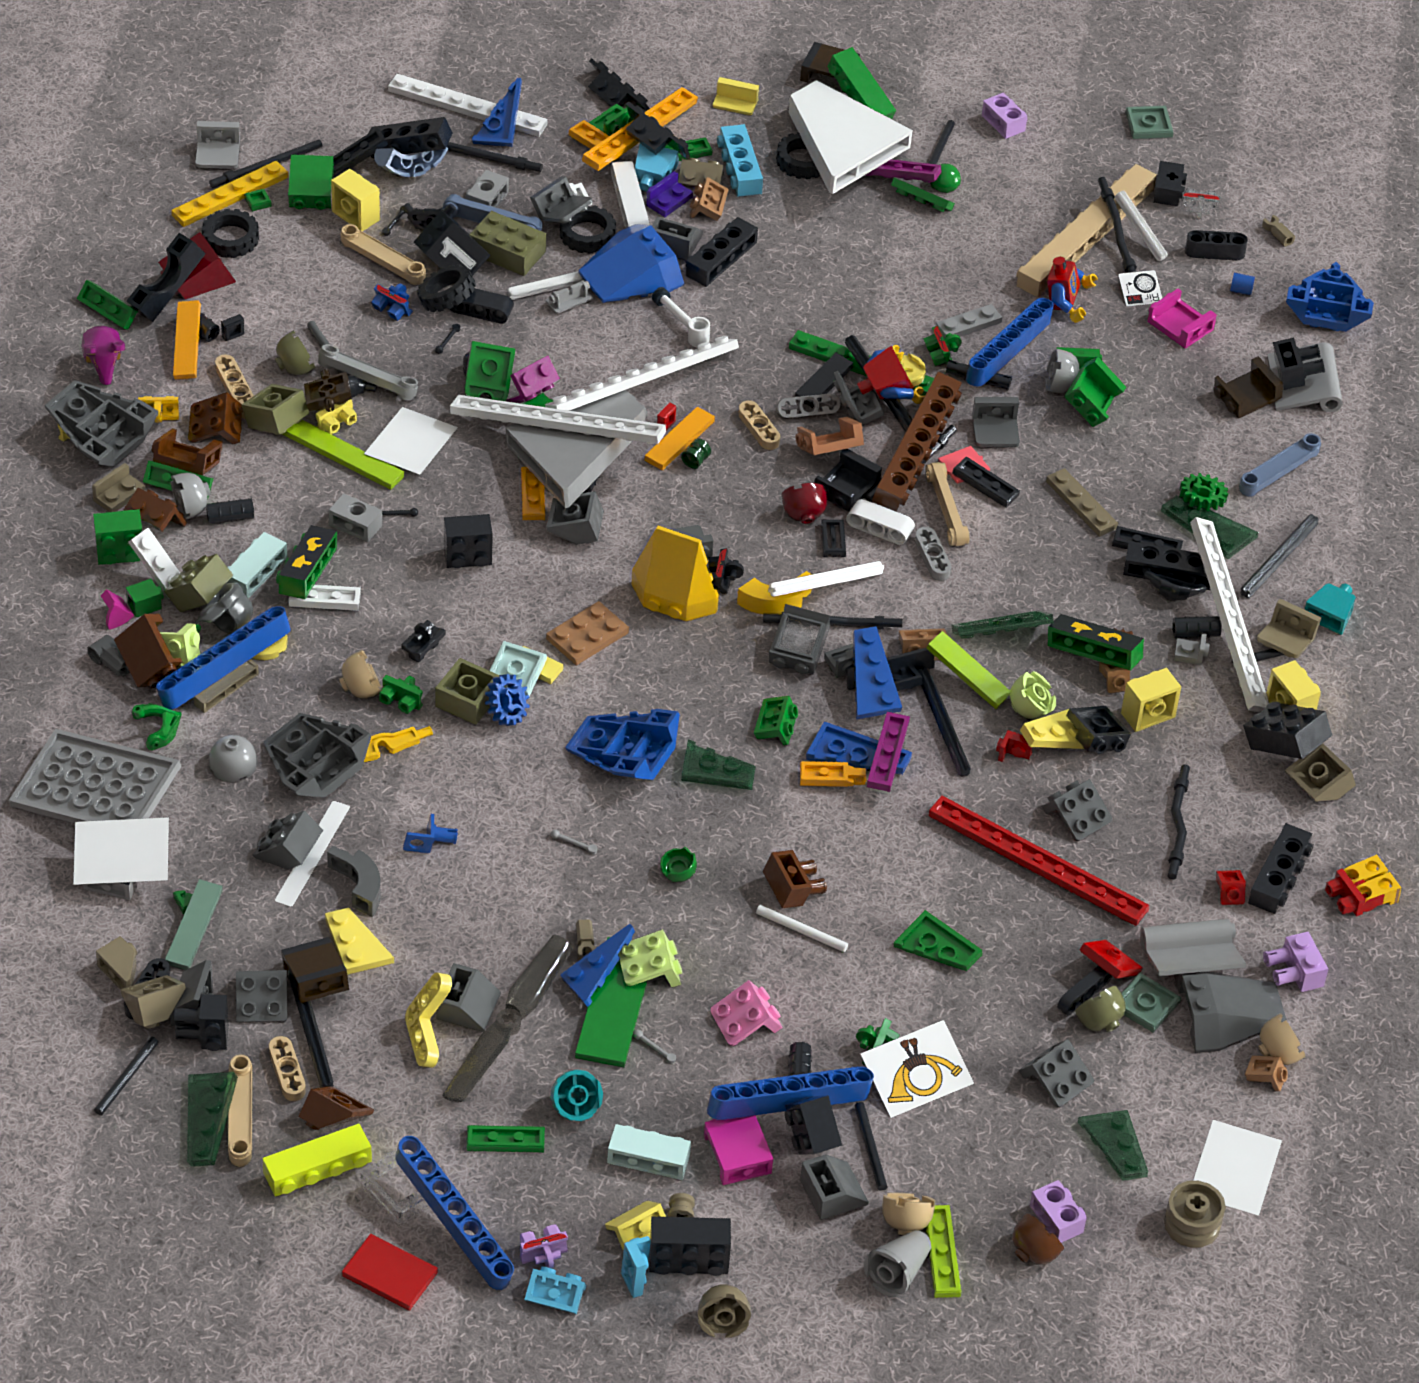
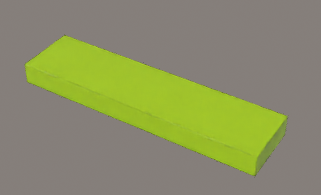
M943 631L926 647L993 708L997 709L1010 696V690Z
M935 1205L933 1218L929 1225L925 1227L926 1235L931 1242L929 1259L934 1298L961 1297L950 1205Z

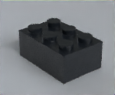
M1277 701L1269 703L1265 709L1253 715L1243 725L1251 750L1298 759L1305 758L1333 736L1325 711L1283 704Z
M651 1216L649 1272L661 1275L668 1273H683L685 1275L697 1273L713 1276L728 1274L731 1251V1218Z

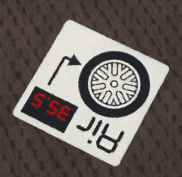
M1154 270L1119 274L1126 306L1152 304L1162 299Z

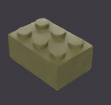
M490 211L470 233L491 255L486 261L522 276H525L546 252V233L494 211Z

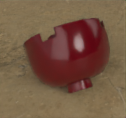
M802 483V488L795 489L794 486L785 489L781 494L784 510L790 518L801 521L803 524H809L814 522L825 511L827 497L823 485Z

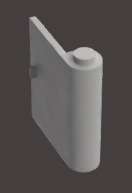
M1318 343L1321 357L1303 361V363L1323 359L1325 373L1306 376L1305 386L1287 390L1283 389L1282 398L1275 401L1276 411L1319 402L1322 410L1325 412H1335L1342 407L1343 402L1334 348L1331 344ZM1269 353L1270 369L1280 379L1274 353Z
M1229 919L1145 926L1140 929L1142 949L1159 976L1246 967V962L1232 943V938L1236 936V929L1234 923H1231Z

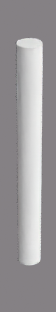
M759 905L756 914L837 950L845 952L848 947V943L767 907Z

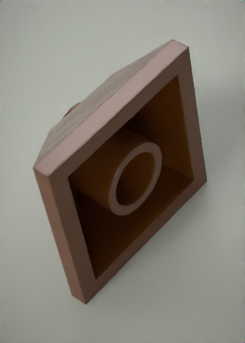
M335 1087L310 1089L298 1117L305 1120V1124L308 1127L319 1130L320 1128L332 1127L372 1115L374 1109Z

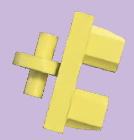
M348 400L340 405L334 404L335 409L332 411L330 408L331 412L326 411V409L318 411L316 413L317 427L323 431L326 430L332 435L338 432L341 422L344 421L347 425L356 423L357 414L353 409L352 400Z

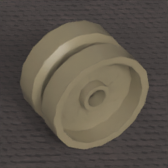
M1199 1180L1178 1184L1171 1191L1164 1218L1167 1233L1180 1245L1191 1248L1204 1247L1213 1243L1219 1236L1226 1209L1224 1197L1211 1184Z

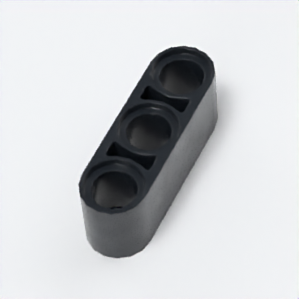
M1192 230L1187 234L1184 252L1191 258L1242 260L1245 257L1248 238L1246 235L1238 232Z
M474 288L473 293H470L467 299L462 300V303L456 304L450 309L453 313L504 324L510 316L514 302L508 296Z

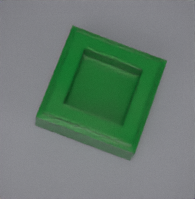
M265 189L244 194V199L252 212L272 207V202Z

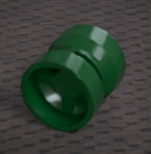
M694 439L689 447L682 452L681 459L686 466L698 469L703 460L710 456L711 447L705 440Z

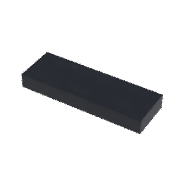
M379 127L333 156L334 177L355 167L373 155L376 149H382L388 145Z
M835 353L795 392V397L827 394L835 386L833 383L836 380L834 372L838 371L843 378L853 368V362ZM809 399L803 402L812 408L814 407V403Z
M967 456L953 468L952 474L1006 508L1020 494V490Z
M1117 526L1112 546L1122 549H1128L1129 541L1180 550L1183 546L1182 540Z

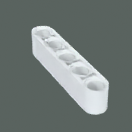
M633 161L612 162L611 177L625 228L634 224L649 225Z

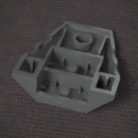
M76 380L45 404V409L82 454L98 464L113 467L144 442L158 415V410L142 400L135 398L133 401L125 399L116 392L113 395L105 393L99 387Z
M299 713L263 742L285 787L296 795L326 797L362 769L371 735L357 724L351 723L347 726L342 725L337 720L327 722L322 717Z
M1216 972L1174 974L1179 994L1185 993L1192 1018L1190 1035L1195 1053L1220 1051L1226 1049L1227 1045L1238 1041L1240 1043L1246 1041L1248 1037L1260 1034L1263 1025L1278 1014L1283 1016L1281 1022L1287 1021L1275 982Z

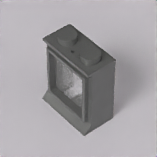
M785 604L780 624L769 650V663L778 668L787 667L795 669V671L801 674H814L830 629V615Z

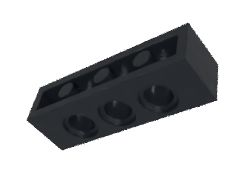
M445 117L374 126L369 131L370 133L379 127L388 142V145L382 149L394 148L401 154L446 149L453 134Z
M739 217L731 223L729 222L707 244L702 245L693 256H689L685 264L686 276L707 287L757 243L758 227Z
M1129 541L1123 575L1146 579L1144 573L1147 570H1151L1156 574L1181 581L1204 584L1206 590H1210L1209 581L1199 553Z
M1285 823L1251 888L1248 904L1276 914L1279 906L1284 907L1288 898L1287 890H1293L1297 880L1295 875L1296 873L1301 874L1305 865V860L1303 859L1304 857L1309 858L1313 850L1314 844L1310 843L1313 833Z

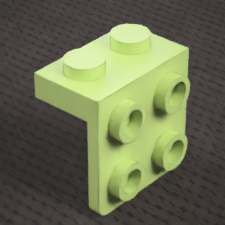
M187 623L177 633L160 632L173 658H181L183 661L177 669L200 655V636L196 631V624Z
M663 930L630 941L629 945H624L618 953L624 980L628 986H633L664 974L671 987L681 985L679 975L682 974V968L678 959L675 960L674 955L678 954L677 948L673 940H668Z

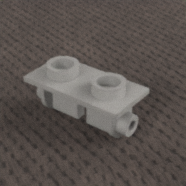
M581 280L579 283L571 285L570 290L566 287L557 292H552L545 302L558 314L588 302L593 297L588 292V289H590L588 281L584 282Z

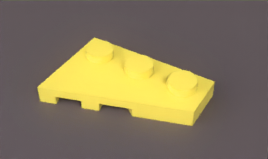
M1068 710L1024 723L1020 729L1030 747L1084 749L1075 738L1078 729L1066 717Z
M350 908L325 913L327 926L338 955L347 969V975L394 963V957Z

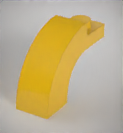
M805 571L798 577L808 576L812 574H810L808 571ZM753 578L738 588L737 604L746 610L758 614H782L785 604L801 608L803 597H807L812 589L773 597L768 592L769 585Z

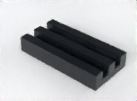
M821 519L823 557H828V555H832V557H837V555L846 557L844 520ZM826 525H830L831 548H828ZM835 525H839L840 548H836Z

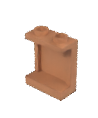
M849 417L838 418L840 432L815 436V432L802 426L797 427L796 443L800 449L812 455L864 445L862 425L860 422Z

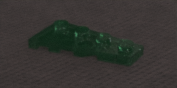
M1178 495L1171 498L1161 507V512L1192 534L1193 530L1190 522L1195 517L1212 521L1223 556L1227 559H1230L1258 538L1259 532L1211 510L1206 511L1205 508L1197 510L1195 505L1190 507V502H1184L1183 498Z
M1036 610L951 624L953 634L960 636L961 639L974 637L976 633L990 635L995 634L998 630L1014 631L1021 627L1032 628L1044 624H1052L1054 619L1053 614Z
M234 1072L188 1075L187 1162L190 1166L215 1165L238 1079Z

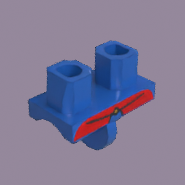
M379 284L375 286L374 291L376 295L371 302L373 308L382 312L388 304L391 307L387 313L396 321L404 314L410 316L413 312L408 307L409 294L406 293L405 285L398 284L396 287L391 285L389 290Z

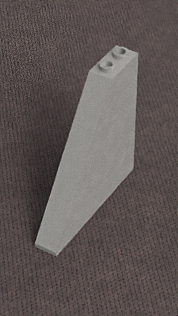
M627 390L569 410L646 422L647 418L645 406L641 405L635 396L631 395ZM518 423L505 427L509 449L565 508L570 507L632 442L620 438H606L593 434L585 435L579 432H565L552 428L544 429L538 426H524Z

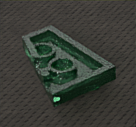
M688 739L681 781L752 790L756 766L732 756H721L716 754L714 749L709 747L706 749L696 746V742Z
M1128 1110L1078 1117V1124L1082 1129L1085 1128L1095 1146L1098 1145L1106 1155L1105 1159L1122 1181L1148 1176V1169Z

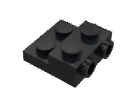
M1107 706L1069 708L1066 717L1078 729L1075 738L1088 752L1102 754L1106 750L1121 752L1125 749L1131 733Z

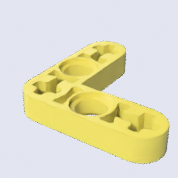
M434 973L409 1005L405 1014V1021L416 1062L421 1067L433 1068L438 1062L439 1050L430 1018L450 993L452 979L448 974Z

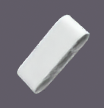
M863 499L856 501L846 517V521L851 527L898 545L906 542L915 527V523L910 517Z

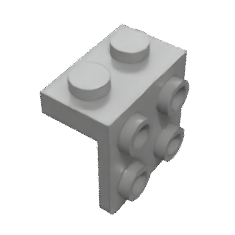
M197 121L196 167L237 168L240 148L239 122Z

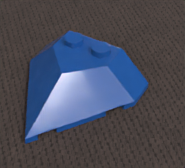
M1337 262L1331 264L1330 269H1322L1303 279L1300 285L1290 286L1286 303L1303 324L1345 332L1370 319L1374 304L1370 298L1366 299L1362 295L1363 290L1347 273L1343 274Z

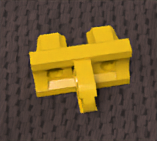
M138 397L139 400L158 410L155 423H162V420H179L178 397Z

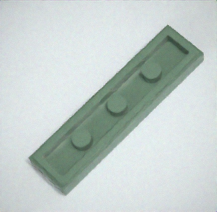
M199 879L165 958L170 966L183 970L191 967L223 891V886Z

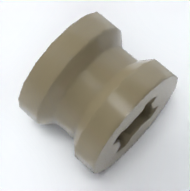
M676 1193L669 1198L671 1209L668 1212V1217H694L692 1209L695 1206V1199L693 1196L686 1193Z

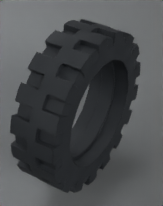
M799 132L797 134H788V137H783L781 142L779 141L776 163L777 166H780L782 172H786L788 176H795L797 179L820 177V173L813 161H798L789 155L791 151L807 149Z
M596 205L588 206L587 210L572 216L571 221L564 224L560 223V239H562V243L578 253L593 254V252H598L616 234V220L613 219V215L608 213L606 209H600ZM592 222L603 227L604 231L595 236H583L575 233L571 228L579 223Z
M240 209L218 210L214 212L215 214L208 215L207 220L203 221L202 235L215 253L223 258L244 256L246 253L252 252L254 247L258 245V222L253 215L250 216L246 211L241 212ZM227 226L239 227L247 232L244 237L236 240H223L214 235L216 230Z
M457 264L456 266L449 265L448 268L443 267L439 269L440 271L431 273L430 277H426L423 283H420L417 294L427 311L436 312L438 310V312H441L446 308L451 309L454 305H459L462 303V300L467 299L470 293H473L476 283L467 266ZM454 284L449 289L439 292L444 287Z

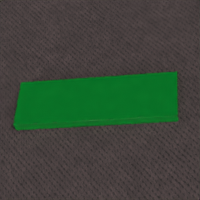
M620 959L611 973L605 978L603 986L601 988L597 987L591 996L592 1003L587 1009L575 1052L576 1059L625 1068L648 980L628 986L624 980Z

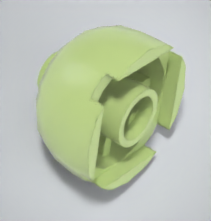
M1034 671L1030 674L1026 672L1015 680L1010 689L1012 708L1015 712L1028 719H1038L1052 712L1056 707L1055 695L1051 697L1049 692L1051 686L1047 680Z

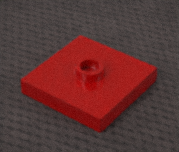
M1107 940L1086 942L1080 948L1081 953L1116 979L1138 975L1143 969L1142 966Z

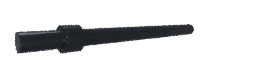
M318 139L236 171L224 172L222 176L209 180L211 188H215L225 183H230L274 161L281 163L291 159V155H302L323 146L322 142Z
M449 142L447 145L450 151L516 166V169H530L541 172L543 164L528 161L525 157H511Z

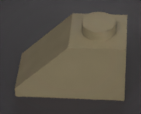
M119 936L96 950L97 966L119 989L133 986L137 967V951L132 943H127Z

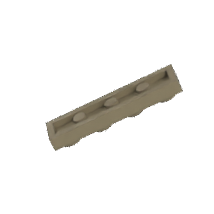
M1065 468L1047 476L1046 482L1099 537L1117 528L1118 522Z

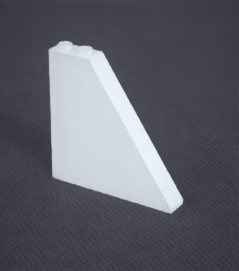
M817 80L791 94L789 98V114L831 194H834L910 148L913 130Z

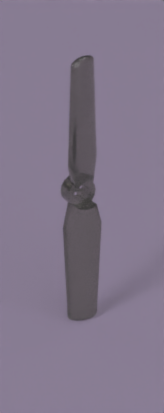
M553 935L510 988L505 1009L497 1014L496 1021L481 1034L442 1094L446 1100L456 1103L463 1102L508 1044L510 1036L520 1031L521 1020L538 1006L572 952L573 946L567 939L559 935Z

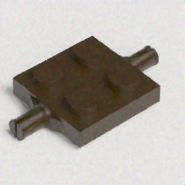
M324 369L325 374L323 370L320 372L321 378L305 383L304 389L308 410L320 411L326 409V411L331 412L330 408L332 411L335 409L334 404L340 405L351 400L352 396L347 372L330 375V372Z

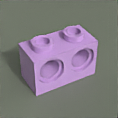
M1004 93L983 100L982 117L1005 139L1025 131L1026 113Z
M1059 1180L1032 1191L1031 1209L1046 1226V1230L1050 1234L1053 1233L1061 1243L1084 1232L1086 1214L1081 1207L1076 1205L1071 1192L1064 1188Z

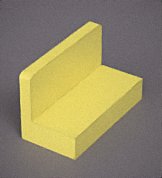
M719 77L713 108L751 116L758 102L759 85Z
M646 1201L605 1223L606 1229L615 1231L624 1250V1244L633 1238H643L646 1236L650 1238L651 1216L666 1217L661 1203Z

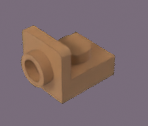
M1099 662V671L1106 678L1107 691L1109 693L1125 691L1126 683L1130 681V670Z
M1252 1056L1245 1076L1247 1081L1271 1082L1275 1091H1281L1283 1083L1287 1080L1288 1072L1279 1056Z

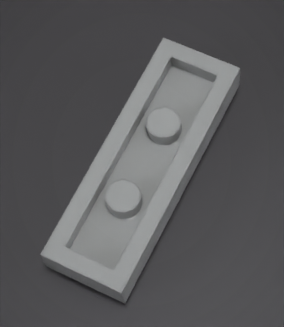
M990 304L936 322V326L938 325L944 339L948 333L957 334L961 337L1000 324L1003 317Z

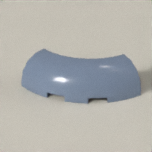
M394 148L376 149L374 158L377 165L389 173L403 177H416L426 174V171L431 168H435L445 156L448 148L412 154H401Z

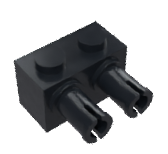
M1294 338L1273 342L1275 363L1284 390L1305 386L1306 376L1325 373L1323 359L1303 363L1305 360L1321 357L1318 344L1298 348Z
M201 994V1003L198 1009L175 1008L174 1024H176V1039H198L201 1042V1049H208L210 1051L227 1050L229 1029L227 995Z

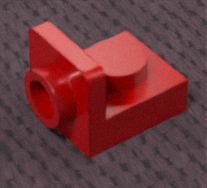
M1007 730L1004 739L1000 738L997 743L998 761L1003 762L1006 753L1029 760L1033 747L1028 745L1022 734Z
M1216 871V881L1220 888V903L1222 905L1244 904L1246 881L1241 871Z

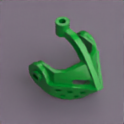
M151 703L135 705L131 712L134 719L150 716L163 718L161 729L147 737L146 746L149 750L164 747L174 739L182 716L181 712Z

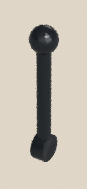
M403 206L400 207V212L389 226L382 229L383 235H390L393 226L406 213L402 209Z
M453 324L452 331L441 345L436 346L435 352L437 354L443 353V348L456 332L461 330L459 324Z
M418 509L382 511V515H411L415 517L418 515Z

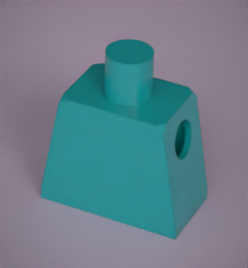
M1329 583L1325 584L1306 601L1304 610L1322 617L1319 625L1342 635L1352 614L1356 597L1351 594L1353 590L1350 585L1343 583L1340 587H1336Z

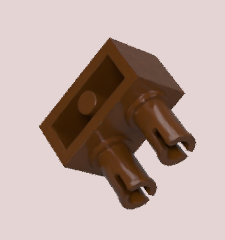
M793 850L772 852L762 871L782 909L803 906L808 895L823 894L827 891V883L824 882V878L809 880L807 875L816 874L817 865L814 863L815 861L811 859L799 862Z

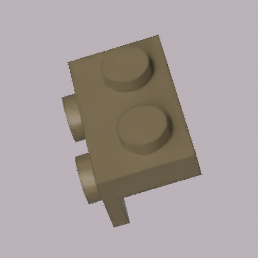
M696 158L682 159L678 183L683 186L696 188L698 183L702 184L708 177L721 184L724 167L717 161H708L706 163L700 162Z

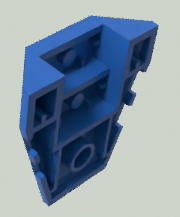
M634 224L617 232L578 271L583 280L588 281L590 288L602 303L626 300L629 296L636 295L647 297L648 294L653 293L659 287H664L668 292L684 286V280L675 253L651 225Z
M651 709V713L638 714L637 711H632L629 713V716L617 717L616 713L587 716L565 748L568 752L614 775L654 780L676 747L680 714L678 711Z

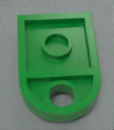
M472 341L464 384L465 396L479 398L481 394L485 393L492 400L506 401L509 394L510 375L512 374L516 349Z

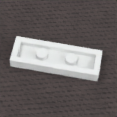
M147 528L128 541V543L164 592L170 585L168 583L169 580L175 575L180 574V572L150 529Z
M314 585L306 599L289 596V607L359 611L361 587Z

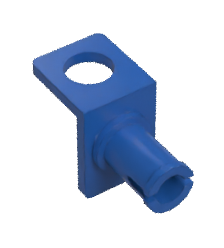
M431 813L427 825V834L407 832L403 850L430 853L435 841L456 844L458 829L436 827V824H434V814ZM414 839L422 840L424 843L419 846H414L410 844V841Z

